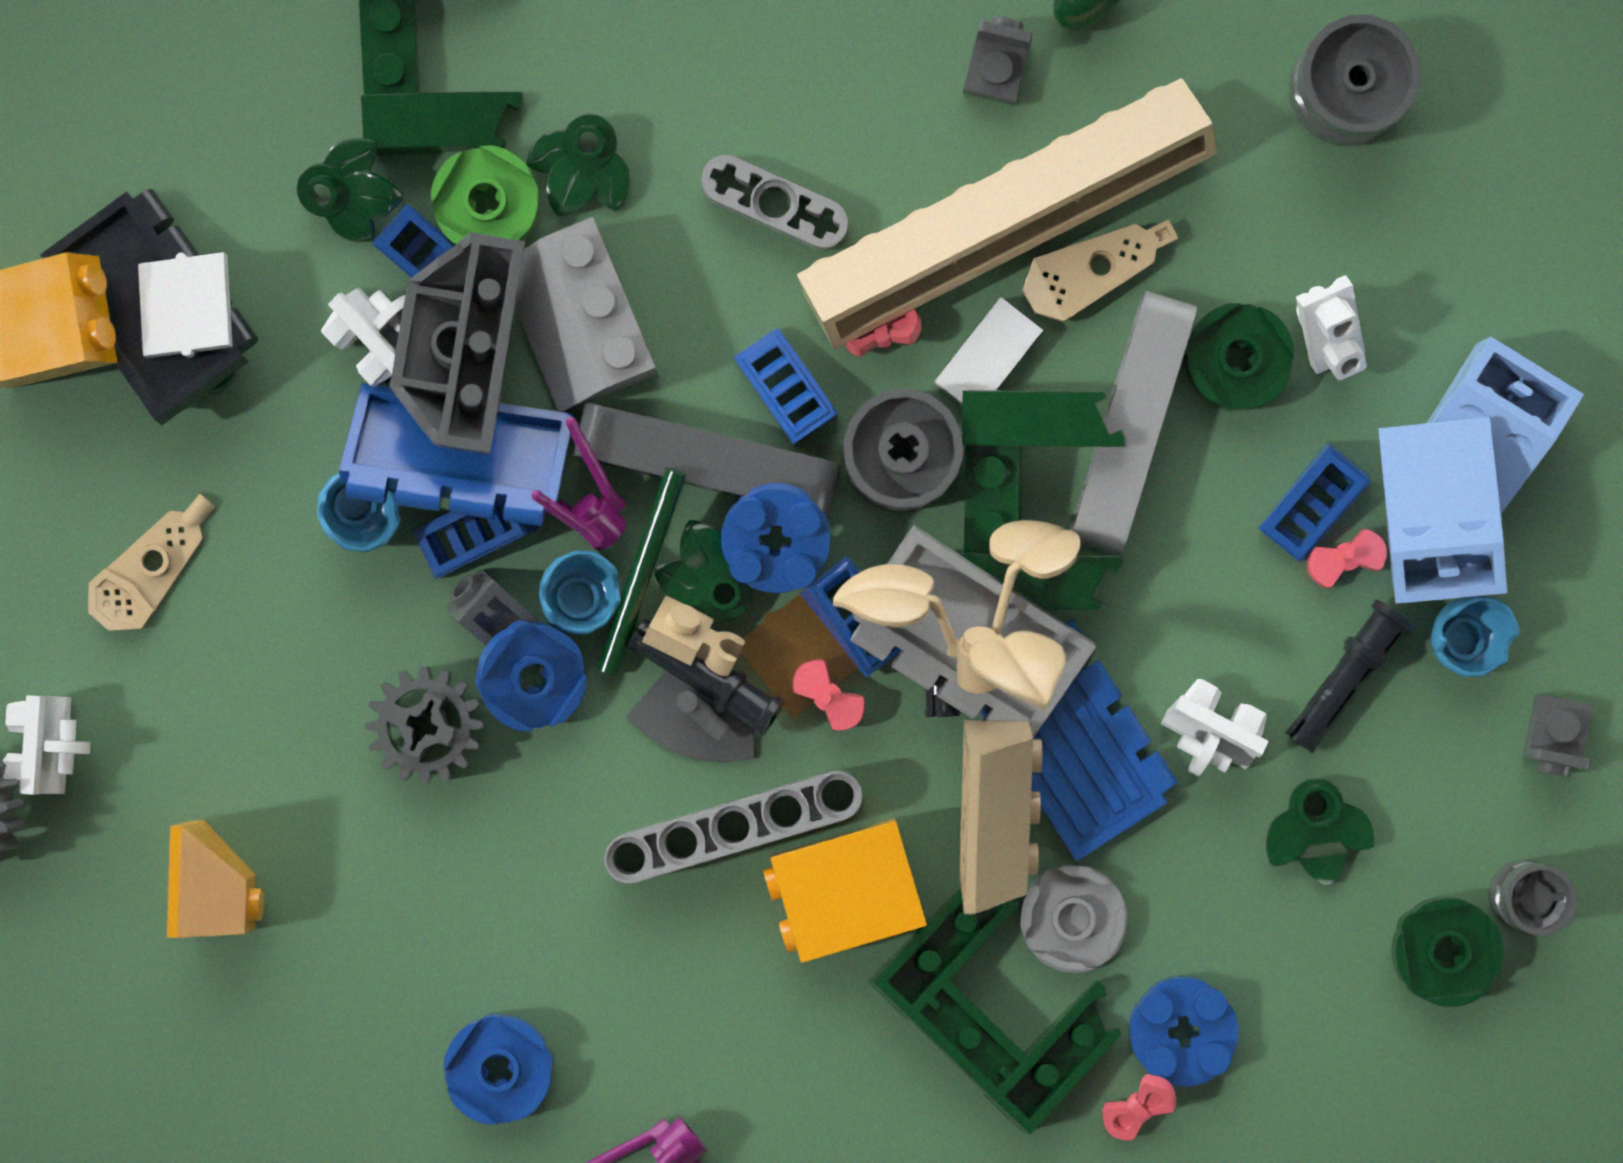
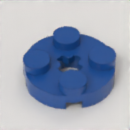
M767 483L751 489L749 494L741 497L737 503L733 504L726 515L721 533L722 552L729 564V570L733 578L741 583L748 584L752 588L769 593L790 592L795 589L805 588L814 581L815 576L823 568L829 554L831 528L824 511L821 512L818 505L810 500L811 496L801 488L790 484ZM772 526L782 527V535L791 538V544L782 545L781 550H772L768 543L762 541L761 535L769 534Z
M518 620L511 623L507 629L500 631L486 645L478 662L475 685L480 692L484 705L504 725L519 731H534L532 728H542L546 725L553 727L565 721L577 709L584 696L586 675L584 674L583 657L576 643L555 626L543 622ZM535 663L541 664L539 673L544 678L543 683L540 686L531 683L526 689L520 688L522 677L519 674L525 666L532 667Z
M1173 976L1156 982L1149 988V991L1142 995L1139 1002H1136L1129 1017L1128 1036L1134 1055L1150 1075L1165 1078L1173 1086L1190 1087L1206 1083L1228 1069L1238 1044L1239 1028L1232 1006L1219 990L1195 977ZM1182 1016L1188 1017L1190 1025L1198 1026L1197 1036L1190 1037L1189 1044L1185 1046H1180L1179 1040L1169 1037L1168 1034L1169 1028L1176 1027L1178 1025V1017Z
M490 1013L470 1022L451 1041L444 1058L445 1081L451 1101L464 1115L483 1124L509 1123L527 1117L541 1104L552 1082L553 1054L548 1048L545 1038L532 1024L513 1015ZM503 1055L510 1060L508 1069L513 1073V1076L509 1081L501 1077L496 1083H493L486 1078L490 1069L484 1062L488 1057L497 1060Z

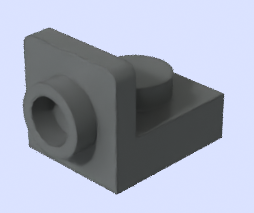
M995 16L992 17L991 22L981 20L963 93L1014 106L1033 33L1023 30L1024 25L1011 18Z
M479 569L473 576L469 575L463 578L455 586L450 595L451 601L445 608L485 646L495 635L507 629L513 622L518 620L540 622L482 569Z
M1535 694L1523 758L1538 760L1537 771L1564 777L1571 776L1572 767L1588 770L1590 759L1583 758L1593 705Z

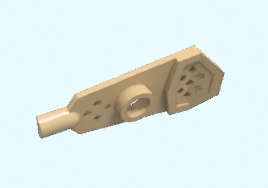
M1168 219L1148 230L1133 224L1036 257L1032 260L1022 291L1033 314L1065 322L1155 262L1156 249L1178 239ZM1124 240L1129 241L1128 245L1123 244ZM1136 244L1141 245L1140 249L1135 248ZM1120 252L1125 253L1124 257L1119 256ZM1104 256L1109 260V273L1097 275L1092 271L1091 260L1094 257ZM1132 256L1137 257L1136 261L1131 260ZM1043 273H1047L1048 277H1044ZM1054 276L1058 277L1057 281L1053 280ZM1050 286L1055 287L1054 291L1049 290ZM1060 290L1065 291L1064 295L1060 294ZM1057 300L1062 301L1061 305L1056 303Z
M200 493L184 512L170 510L111 565L102 570L88 583V614L108 631L144 629L204 539L201 524L214 511L216 506ZM184 527V532L180 533V528ZM171 528L172 533L168 534L167 529ZM181 540H185V545H181ZM168 541H172L173 546H168ZM153 550L160 552L163 557V564L156 571L148 570L144 564L146 554ZM116 590H120V595H117ZM121 600V605L117 606V601ZM128 600H131L132 605H128Z

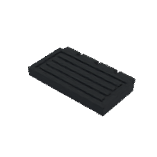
M153 189L145 190L135 198L126 191L41 253L40 256L44 259L63 253H75L100 257L101 268L107 281L105 293L110 322L116 334L114 346L117 363L115 364L153 419L160 425H163L247 364L249 360L244 353L258 342V337L237 308H232L233 347L195 352L192 358H187L183 354L153 358L143 356L138 264L176 259V255L179 253H184L188 257L200 255L179 226L170 227L174 222V218Z

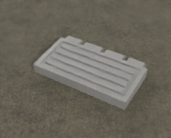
M913 525L887 564L911 566L929 574L933 578V590L930 595L936 596L941 600L956 640L964 636L965 631L972 627L982 626L992 629L1003 582ZM1012 590L1001 636L1005 639L1015 632H1034L1056 641L1065 652L1064 672L1054 690L1047 710H1043L998 687L991 692L982 694L963 690L956 681L957 657L947 655L946 640L936 615L930 608L928 615L923 620L906 627L879 625L853 614L854 619L860 624L850 641L881 661H884L893 647L897 646L901 650L895 657L891 667L926 690H929L938 677L942 675L946 679L936 694L940 699L972 719L987 704L990 706V709L984 716V721H1029L1033 735H1036L1096 648L1092 640L1015 590Z

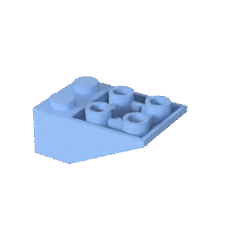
M1489 337L1475 344L1427 423L1490 417L1500 514H1502L1556 441L1584 394L1498 340Z
M1490 417L1378 428L1391 576L1396 604L1506 594L1504 542Z

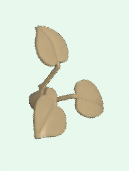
M1020 520L1009 522L997 528L989 539L990 554L996 560L1010 564L1006 572L992 629L982 626L972 627L966 630L964 636L959 640H956L941 600L936 596L930 595L933 590V578L917 568L899 564L871 567L850 578L835 594L833 607L846 608L869 622L889 627H906L918 623L928 615L929 608L932 609L947 643V655L957 657L956 681L963 690L982 694L991 692L998 687L1023 701L1047 710L1054 690L1064 672L1066 657L1063 648L1056 641L1038 633L1015 632L1004 639L1001 636L1017 574L1023 570L1031 576L1043 579L1060 575L1067 571L1076 561L1080 551V538L1073 530H1065L1059 525L1042 521Z

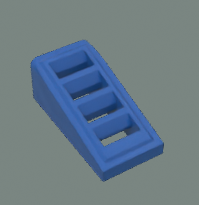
M408 203L398 211L372 242L379 251L411 278L446 251L456 246ZM414 223L420 230L401 252L397 251L393 245L407 228ZM431 237L437 244L416 267L409 260L427 239Z
M778 327L733 357L793 446H796L838 417V412ZM778 347L783 356L757 373L752 363ZM787 365H790L795 373L769 390L764 381ZM802 382L806 391L781 407L776 398ZM813 399L818 408L793 424L788 416Z
M1327 442L1261 523L1259 530L1301 563L1371 482L1370 476L1335 446ZM1328 465L1349 481L1344 489L1323 473ZM1313 482L1317 483L1335 498L1330 506L1308 489ZM1299 499L1321 515L1316 524L1294 507ZM1285 515L1308 533L1302 541L1279 523Z
M496 506L494 518H486L495 535V538L491 540L488 539L478 517L447 513L412 532L435 579H438L537 531L538 526L509 522L512 527L509 530L498 506ZM460 520H463L475 545V548L469 550L456 524ZM441 529H444L457 556L449 560L436 534Z
M847 555L807 586L800 595L867 678L899 653L901 649L894 646L886 659L881 661L872 654L868 656L863 648L850 641L853 635L850 629L859 622L854 619L853 614L843 620L838 613L842 607H833V602L826 595L829 590L841 581L845 584L850 578L860 573V570Z

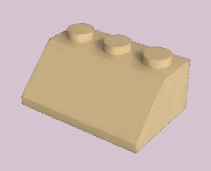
M964 720L959 862L964 914H976L1026 895L1028 875L1038 874V843H1029L1030 824L1040 823V792L1031 791L1032 772L1041 773L1043 750L1042 740L1033 739L1029 721Z

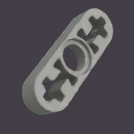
M721 155L713 158L703 169L701 178L703 191L713 204L819 251H829L838 247L846 237L848 229L847 215L838 203L730 155ZM727 168L734 169L735 180L750 188L752 177L761 180L751 194L750 207L748 208L740 204L745 199V193L734 188H728L725 195L717 193V182L711 179L714 173L723 175ZM769 189L783 190L790 198L791 205L788 212L779 218L766 216L759 207V200L762 194ZM803 199L810 202L805 208V213L815 218H821L824 212L833 214L832 224L839 228L837 233L827 232L823 239L814 236L815 226L803 219H800L798 230L790 227L789 225L798 214L799 200Z

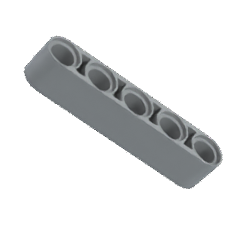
M1145 290L1143 292L1103 419L1109 434H1113L1121 429L1126 436V447L1094 448L1070 530L1079 535L1080 546L1109 555H1121L1124 550L1197 310L1195 305Z
M831 770L631 830L617 836L608 845L604 855L605 867L609 875L616 881L625 884L636 883L836 823L853 816L860 808L862 789L857 779L849 772ZM832 780H843L851 785L853 799L848 807L834 810L825 805L822 800V791L827 783ZM788 795L794 797L800 803L802 813L797 822L791 825H781L773 820L770 814V806L780 796ZM729 811L742 813L749 822V833L745 838L738 841L726 839L719 831L718 823L721 816ZM676 827L689 828L694 832L697 838V848L694 853L681 857L671 852L667 845L669 832ZM631 842L642 848L645 854V862L642 869L636 872H628L618 866L615 854L617 848L623 843Z

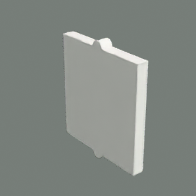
M222 252L188 257L184 253H179L176 255V259L138 264L144 357L153 358L183 354L187 358H192L195 352L233 347L227 254Z

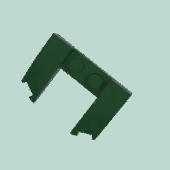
M359 0L364 95H361L363 138L377 142L376 156L468 151L480 148L479 146L491 145L504 148L506 141L495 136V132L507 106L520 111L523 105V93H420L415 0Z
M962 390V444L965 445L964 552L960 554L961 556L1004 583L1010 564L1002 563L992 557L989 551V539L992 533L1000 526L1021 520L1022 446L1126 447V436L1121 429L1113 434H1109L1096 407V403L1107 398L1105 392ZM1079 554L1074 564L1067 571L1047 579L1031 576L1021 570L1016 576L1013 590L1044 610H1099L1103 602L1092 596L1107 568L1116 573L1120 572L1124 564V555Z
M960 887L926 921L927 926L919 928L868 983L906 1020H910L985 1093L984 1096L1022 1133L1031 1135L1122 1034L1119 1028L1105 1031L1094 1000L1106 996L1107 993L1104 985L1099 980H1095L1023 1052L950 981L1020 904L1013 899L1000 904L999 907L995 906L976 914H964Z

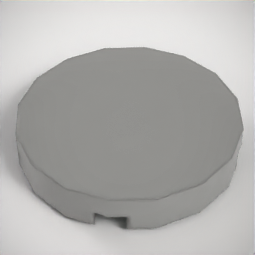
M1065 864L1045 871L1029 885L1027 894L1020 904L1019 926L1026 945L1042 963L1060 972L1083 973L1102 965L1118 952L1127 933L1128 911L1120 891L1106 875L1088 866Z

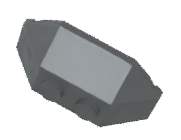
M470 232L456 246L439 256L408 280L390 389L437 447L490 455L514 321L525 241Z

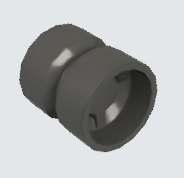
M1528 860L1513 861L1500 868L1490 882L1488 898L1492 911L1501 922L1525 933L1539 936L1558 933L1570 923L1576 912L1577 894L1574 884L1564 872L1553 866Z

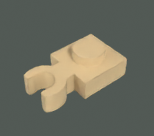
M665 596L642 640L643 643L690 666L695 657L704 660L710 670L726 677L730 674L745 643L741 637L734 633L716 632L710 629L714 621L713 618L668 596Z

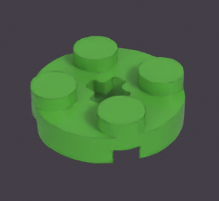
M492 145L479 146L480 148L470 149L464 153L461 151L451 156L439 169L431 189L434 216L442 233L455 245L470 232L524 241L533 230L540 211V190L528 166L512 152ZM489 187L495 188L497 190L495 199L500 203L499 207L495 211L487 210L484 215L476 213L478 204L471 199L474 192L477 190L485 193Z

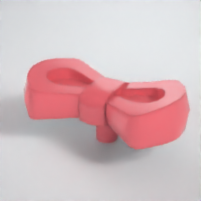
M913 309L847 342L844 346L853 355L861 357L876 346L882 349H889L891 342L912 345L916 342L922 330L921 317Z
M1364 528L1351 542L1339 544L1335 548L1314 546L1307 558L1308 574L1321 587L1331 589L1343 572L1354 570L1357 567L1374 572L1382 570L1387 557V547L1384 540L1378 534Z
M813 659L804 662L798 667L793 677V693L814 700L819 709L825 710L829 724L834 731H846L854 728L861 722L866 709V699L860 694L843 693L836 684L831 683L826 660Z
M1150 1074L1144 1075L1138 1092L1130 1095L1127 1101L1106 1102L1104 1104L1102 1119L1106 1130L1117 1139L1134 1140L1142 1123L1148 1121L1154 1115L1168 1114L1175 1110L1176 1095L1174 1088L1165 1078Z

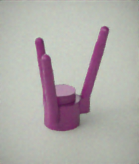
M569 417L566 419V426L604 497L596 498L593 494L587 495L579 500L573 508L561 498H559L557 503L539 490H534L531 493V498L577 531L595 550H605L614 544L626 529V519L619 513L625 507L626 502L614 491L575 418Z
M681 1117L671 1125L663 1118L650 1130L588 1160L586 1163H612L655 1140L657 1144L650 1151L657 1159L656 1163H701L698 1158L708 1150Z

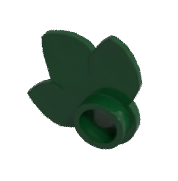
M584 114L572 120L566 130L547 131L533 143L529 151L526 165L538 172L549 173L546 183L547 198L554 213L558 216L567 215L578 210L592 196L604 206L614 211H618L626 200L630 184L629 168L616 153L618 141L614 127L602 116ZM584 132H592L597 136L599 145L596 151L589 152L581 146L580 138Z
M366 138L348 139L334 144L329 149L324 162L308 167L301 174L297 183V195L304 208L314 215L325 217L336 234L354 242L373 241L375 238L373 219L388 215L404 199V193L394 184L378 174L370 172L377 155V142ZM322 184L328 187L331 192V198L323 199L319 197L315 192V185Z
M689 520L681 536V561L668 562L655 567L656 581L668 597L691 607L701 606L707 615L716 620L729 621L736 619L747 610L750 604L751 587L746 583L737 581L731 575L729 564L722 552L721 533L709 524L697 520ZM722 583L730 584L735 590V597L728 604H720L714 598L715 588Z
M1316 778L1305 780L1294 788L1289 798V809L1273 819L1267 831L1266 853L1272 866L1285 865L1298 858L1305 871L1313 879L1325 886L1332 885L1342 871L1347 848L1366 850L1374 847L1372 824L1365 812L1360 808L1344 803L1340 791L1332 783ZM1319 795L1324 801V809L1318 815H1310L1306 809L1307 800L1311 796Z

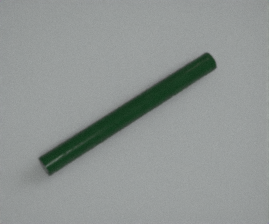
M666 467L598 666V669L610 675L619 674L628 643L631 639L687 475L681 470L672 467Z

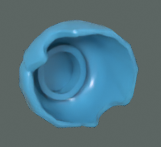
M339 473L330 476L317 498V516L325 535L348 551L370 552L386 545L399 528L401 522L399 506L395 505L396 491H388L385 503L346 498L347 484L340 483Z
M575 550L556 558L545 570L539 587L540 603L547 620L565 633L589 634L606 626L621 602L620 583L616 567L599 553L593 551Z
M1474 596L1457 598L1444 606L1435 619L1431 633L1433 654L1441 666L1457 676L1483 677L1497 669L1498 666L1508 662L1509 648L1512 641L1519 637L1520 627L1512 608L1496 597Z

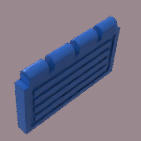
M361 383L339 468L340 483L347 484L346 498L385 503L388 491L394 490L396 491L395 505L439 511L442 498H449V513L493 519L496 506H504V521L542 526L545 513L550 512L531 498V493L534 490H539L555 502H559L572 435L566 426V419L569 417L574 418V414L500 403L490 455L435 446L390 387L380 385L373 387L369 384Z
M1073 619L1065 623L1082 634ZM1100 660L1079 671L1036 735L1032 734L1034 740H1042L1043 758L1041 773L1032 772L1031 791L1040 792L1041 809L1075 861L1080 860L1165 805L1167 802L1162 793L1178 783V780L1158 750L1141 760L1135 754L1152 742L1130 706L1126 705L1112 715L1106 709L1107 706L1123 695ZM987 704L979 712L983 718L990 709V706Z

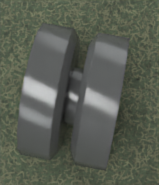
M1371 14L1347 15L1327 24L1297 58L1290 77V102L1299 122L1316 138L1336 146H1361L1383 136L1413 106L1421 85L1419 56L1411 39L1393 22ZM1360 81L1362 86H1355L1351 82Z
M910 388L884 391L864 402L849 422L842 448L845 472L855 491L873 506L893 512L919 510L938 500L957 477L964 454L961 429L950 409L932 395ZM903 442L911 447L912 456L908 461L904 458H900L897 461L893 459L891 452L895 444Z

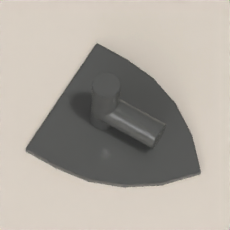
M667 671L663 673L625 716L644 734L666 749L692 759L714 762L754 759L753 729L728 713L723 715L716 713L714 707L711 706L713 700Z

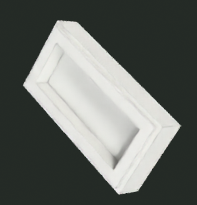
M1000 297L934 381V384L961 405L962 390H997L1043 330Z

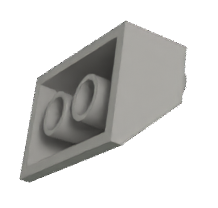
M593 217L545 236L524 249L515 309L558 412L566 413L585 405V403H590L658 375L656 366Z

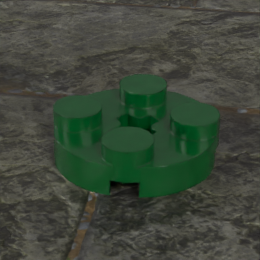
M1242 303L1222 305L1205 315L1192 330L1184 352L1187 376L1196 392L1208 403L1217 406L1221 410L1234 412L1259 408L1276 398L1288 383L1292 370V358H1294L1292 337L1282 320L1265 308H1257L1250 304ZM1234 343L1239 349L1247 345L1251 348L1253 355L1247 360L1251 367L1248 371L1243 372L1238 366L1232 369L1228 366L1226 359L1229 358L1230 353L1227 347L1230 344Z
M1434 897L1418 903L1410 911L1405 912L1397 922V930L1392 940V960L1398 977L1411 993L1438 1006H1463L1478 1000L1487 992L1485 989L1491 985L1494 977H1498L1504 962L1503 939L1495 922L1479 907L1460 898ZM1449 936L1451 943L1460 944L1461 954L1453 956V965L1444 966L1441 958L1434 957V948L1440 946V939Z

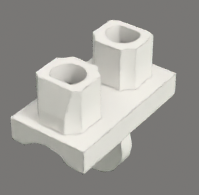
M1344 275L1336 279L1332 286L1327 289L1315 286L1309 290V293L1297 296V316L1302 325L1309 362L1315 373L1319 374L1330 369L1337 380H1343L1363 371L1367 367L1364 354L1366 352L1353 285L1347 276Z
M356 288L346 295L338 293L328 304L334 312L321 329V332L340 350L349 348L358 338L365 344L370 352L356 367L358 373L368 384L375 387L391 379L405 295L391 302L381 290H378L369 298L361 288Z
M1197 679L1184 696L1181 695L1166 711L1161 725L1182 735L1177 748L1193 756L1188 771L1194 775L1200 776L1208 764L1224 773L1229 768L1231 762L1247 769L1256 756H1262L1268 744V741L1262 738L1267 715L1251 705L1241 703L1235 709L1231 720L1213 712L1222 693L1216 686L1202 679Z
M26 695V701L9 703L7 705L5 725L8 727L9 732L24 733L22 753H7L3 759V763L6 764L3 778L5 781L17 779L19 783L17 786L20 787L19 794H65L66 774H73L74 753L90 754L91 742L75 741L77 720H70L72 697Z

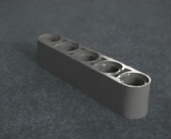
M585 403L579 427L600 464L661 479L666 467H672L687 474L684 481L686 485L740 498L749 494L751 489L762 484H790L801 488L811 496L810 500L816 503L821 512L824 511L827 518H829L842 466L840 464L591 403ZM575 444L572 456L583 459Z

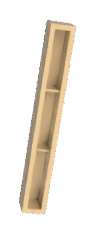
M1182 78L1166 86L1154 88L1143 98L1117 111L1105 113L1096 122L1070 135L1056 138L1049 146L1023 159L1009 162L1000 171L974 184L960 187L953 195L927 208L913 211L904 220L878 233L864 236L857 244L831 257L817 260L808 269L797 274L807 302L835 350L847 342L882 326L1216 155L1217 149L1213 123Z

